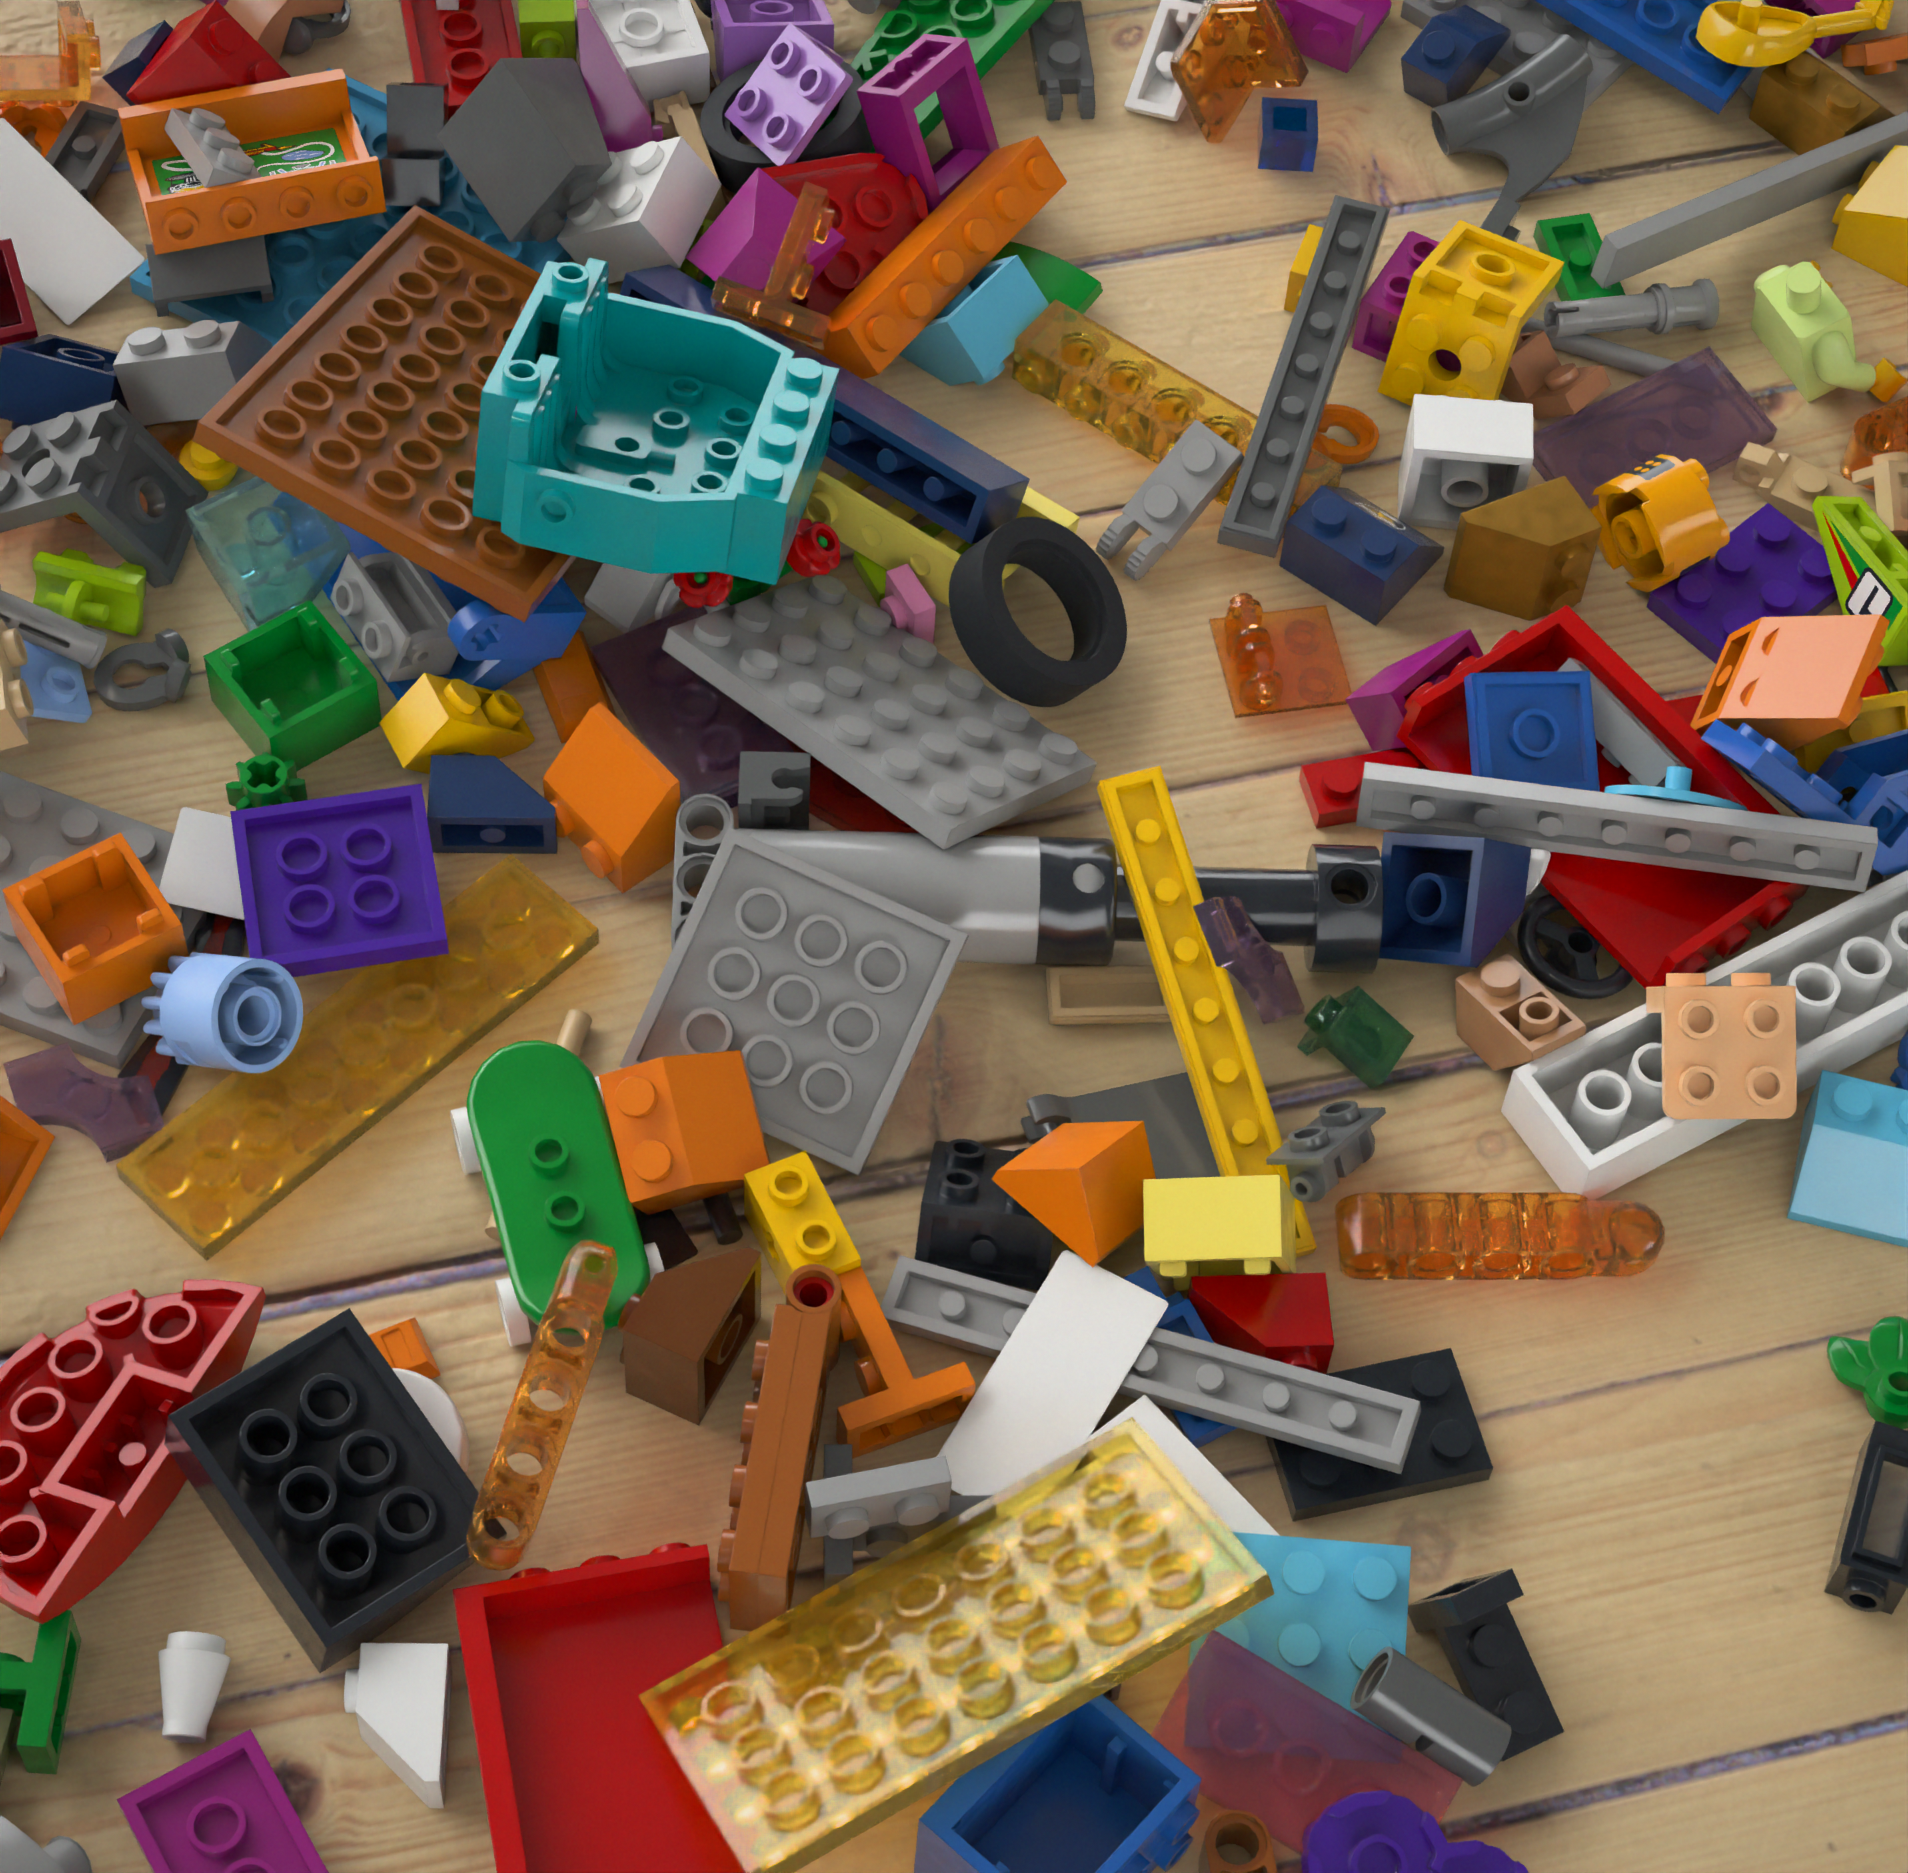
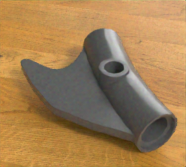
M1562 34L1533 57L1500 78L1469 94L1432 108V127L1442 152L1447 156L1456 152H1469L1500 159L1508 168V177L1500 196H1506L1517 203L1539 188L1571 155L1583 113L1587 78L1593 71L1590 56L1578 41L1571 36Z

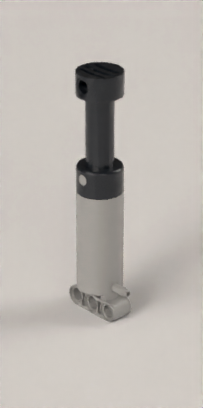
M707 793L690 797L678 809L675 830L671 924L672 950L696 899L688 894V891L698 884H703L728 827L968 934L969 938L958 960L961 963L1107 966L1113 957L1115 941L1146 942L1122 866L1117 864L1115 845L1112 840L1107 838L975 835L943 850L921 833L734 828L733 813L727 802L716 795ZM705 825L713 826L720 830L718 836L707 840L697 839L690 833L695 828ZM1312 844L1308 852L1306 870L1193 866L1218 944L1303 946L1308 972L1372 974L1375 971L1380 952L1383 918L1382 864L1380 853L1376 846Z

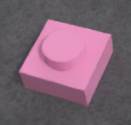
M908 563L886 571L885 598L880 601L881 609L891 616L892 624L896 629L903 628L913 636L925 639L933 644L936 605Z

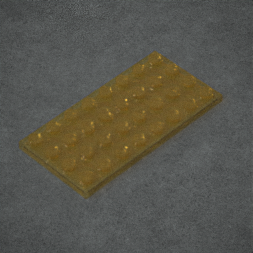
M1131 1417L643 1692L638 1697L649 1719L744 1873H794L1275 1593L1269 1575L1135 1419Z

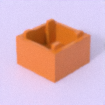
M121 832L2 889L15 935L73 1025L154 986L150 979L153 972L171 973L168 967L169 957L173 955L189 957L182 923Z

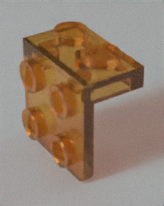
M1206 0L1170 61L1173 78L1177 82L1206 141L1210 143H1221L1254 88L1300 87L1309 73L1275 0Z
M57 1L58 55H0V108H12L19 106L20 101L43 100V103L50 107L65 108L77 105L78 100H91L90 70H100L101 68L99 36H95L94 20L84 18L79 1Z

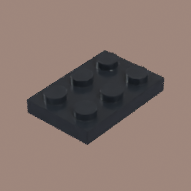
M1451 1348L1325 1374L1420 1401L1421 1413L1401 1474L1265 1436L1293 1522L1489 1480L1493 1470Z

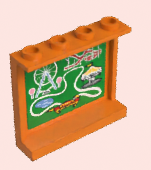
M342 68L118 108L127 159L155 255L387 212L379 160L377 156L369 157L351 111L347 81ZM171 108L191 114L193 108H200L223 118L226 128L231 135L240 141L239 146L244 153L254 160V166L262 177L204 188L164 130Z

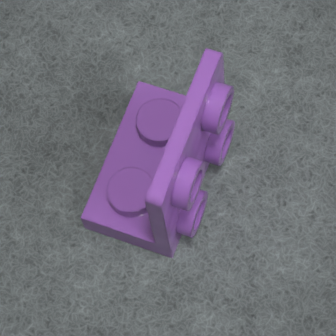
M789 22L724 115L777 166L793 164L849 88L853 78L840 66L844 59L834 50Z

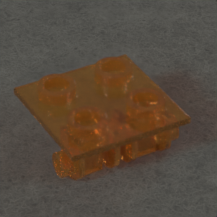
M1240 593L1230 599V606L1226 611L1225 617L1209 619L1210 629L1235 718L1347 704L1345 699L1352 694L1326 605L1263 612L1261 603L1253 599L1251 594Z

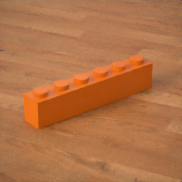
M1037 135L994 150L803 340L806 346L861 379L879 375L1067 183L1040 137Z

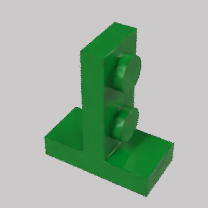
M66 1610L44 1624L39 1623L32 1663L25 1662L16 1655L0 1652V1708L13 1709L16 1717H22L16 1746L27 1773L57 1775L81 1645V1637L71 1610Z

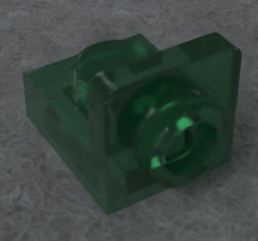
M1356 986L1337 998H1333L1328 994L1314 1005L1304 1019V1024L1309 1029L1297 1045V1048L1308 1056L1318 1049L1325 1047L1371 1089L1386 1080L1414 1035L1363 989Z

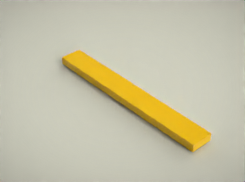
M1161 766L1100 780L1097 791L1220 1176L1280 1175L1290 1190V1180L1286 1165H1267L1266 1158L1280 1148L1283 1142ZM1295 1198L1296 1258L1313 1254L1317 1246L1303 1203Z

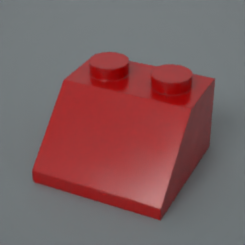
M215 0L179 21L126 96L135 105L286 79L291 78V76Z

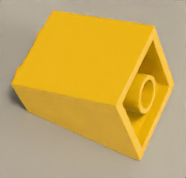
M1895 145L1881 163L1873 160L1869 164L1859 182L1857 194L1854 196L1847 193L1839 203L1832 218V223L1837 225L1838 229L1831 249L1908 287V146Z

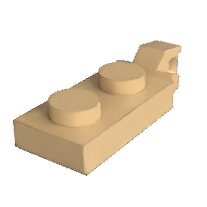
M680 91L679 94L660 100L658 98L653 100L657 125L662 124L663 136L670 139L682 136L718 179L685 91ZM721 186L705 219L715 221L726 207Z
M1748 442L1737 461L1733 480L1757 490L1756 494L1765 499L1767 503L1771 504L1788 519L1819 532L1812 504L1817 496L1862 497L1877 515L1875 491L1861 485H1854L1852 481L1796 456L1791 457L1790 454L1778 452L1777 454L1773 449Z

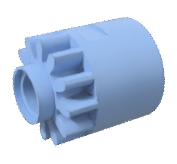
M192 952L190 957L174 955L169 957L168 967L171 973L153 972L150 979L153 985L159 989L155 996H145L142 998V1006L153 1010L154 1019L144 1024L143 1030L146 1034L163 1036L157 1043L156 1052L160 1055L175 1056V1060L179 1064L246 1073H262L282 1063L297 1043L303 1023L301 994L291 974L276 962L266 959Z

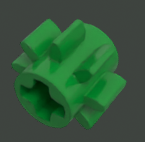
M263 752L262 755L255 756L245 763L237 762L236 768L239 781H232L226 784L229 805L236 806V810L308 800L305 780L297 778L295 761L289 759L283 762L279 758L269 755L268 752Z

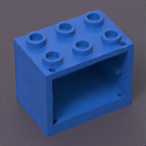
M1066 1665L919 1818L914 1873H1151L1157 1866L1167 1872L1180 1860L1193 1841V1837L1188 1831L1200 1814V1810L1195 1807L1202 1778L1070 1666Z

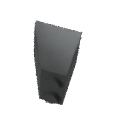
M500 58L436 136L509 242L537 241L542 243L555 237L565 226L564 219L567 217V211L595 193L598 188L597 181L612 165L580 68L573 58Z

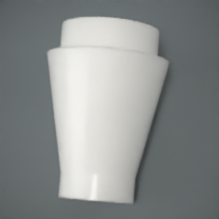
M190 1631L173 1632L168 1635L166 1649L158 1652L164 1722L162 1730L163 1739L191 1744L206 1741L207 1726L231 1658L224 1654L226 1645L224 1638L213 1634Z

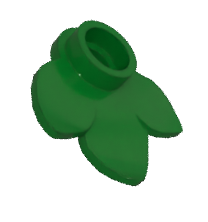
M1890 1316L1879 1320L1870 1332L1869 1341L1831 1336L1827 1346V1357L1837 1379L1843 1384L1863 1393L1867 1403V1410L1875 1421L1900 1429H1907L1908 1320L1900 1316Z

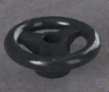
M1551 893L1540 897L1525 910L1518 925V948L1528 969L1547 987L1569 997L1592 1000L1615 995L1626 988L1634 979L1621 964L1610 976L1599 979L1596 970V953L1601 944L1583 927L1566 928L1544 918L1553 912L1567 910ZM1536 938L1541 939L1548 948L1544 957L1539 950Z

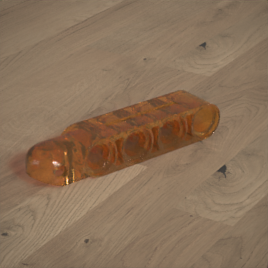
M1368 1192L1347 1196L1338 1201L1334 1207L1340 1271L1345 1276L1360 1280H1566L1579 1277H1630L1642 1273L1652 1266L1661 1253L1665 1242V1228L1662 1220L1646 1204L1634 1201H1590L1587 1197L1577 1193ZM1641 1260L1640 1262L1635 1263V1264H1629V1263H1628V1262H1631V1261Z
M593 1239L581 1240L570 1249L560 1266L467 1530L466 1544L469 1554L477 1564L486 1569L502 1571L513 1568L524 1559L530 1548L603 1337L605 1323L602 1316L618 1273L616 1252L611 1245ZM563 1327L572 1328L583 1336L585 1344L574 1348L566 1347L554 1338L552 1332ZM538 1390L552 1391L561 1398L564 1406L554 1411L543 1410L533 1403L530 1394ZM517 1453L529 1454L537 1459L541 1464L542 1470L537 1474L529 1476L521 1475L510 1467L507 1458ZM496 1517L506 1518L515 1524L520 1535L509 1541L497 1540L488 1534L483 1523Z

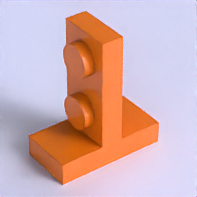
M862 1266L838 1274L837 1276L840 1279L842 1288L840 1342L844 1343L850 1340L859 1359L854 1361V1369L860 1388L865 1396L859 1400L837 1407L836 1439L838 1444H852V1459L958 1421L975 1395L976 1383L966 1362L964 1361L914 1379Z

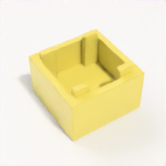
M1280 1175L1143 1179L1144 1261L1163 1281H1173L1176 1291L1188 1292L1191 1276L1296 1273L1295 1197Z

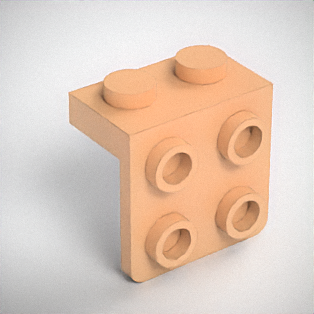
M1666 973V986L1646 987V1013H1661L1662 1108L1669 1118L1786 1119L1795 1113L1797 1108L1796 986H1771V973H1731V986H1706V973Z

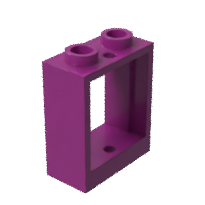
M923 34L856 91L875 152L886 156L882 161L895 166L905 177L911 173L917 179L926 196L928 215L994 150L999 149L967 38ZM936 91L953 149L931 166L914 108Z

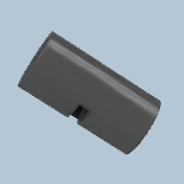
M1390 1646L1383 1648L1370 1661L1357 1681L1351 1696L1350 1706L1352 1709L1404 1743L1416 1742L1415 1748L1419 1753L1472 1787L1481 1784L1493 1772L1502 1759L1511 1738L1512 1730L1508 1723Z

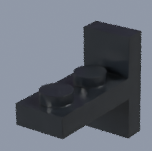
M1512 1568L1463 1579L1408 1605V1615L1416 1633L1435 1630L1463 1694L1511 1726V1738L1500 1762L1564 1732L1507 1605L1508 1602L1524 1595Z

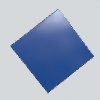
M1590 671L1470 673L1464 677L1472 776L1600 792Z

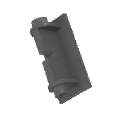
M1340 1101L1329 1104L1319 1110L1320 1116L1309 1125L1291 1132L1288 1135V1141L1268 1156L1266 1163L1267 1165H1286L1290 1180V1191L1293 1196L1299 1201L1317 1202L1339 1183L1338 1178H1346L1362 1163L1373 1156L1375 1137L1372 1133L1371 1125L1386 1114L1385 1107L1358 1108V1103L1355 1101Z

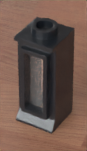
M1875 1421L1859 1451L1824 1592L1842 1598L1847 1605L1865 1612L1882 1611L1892 1615L1908 1588V1431Z

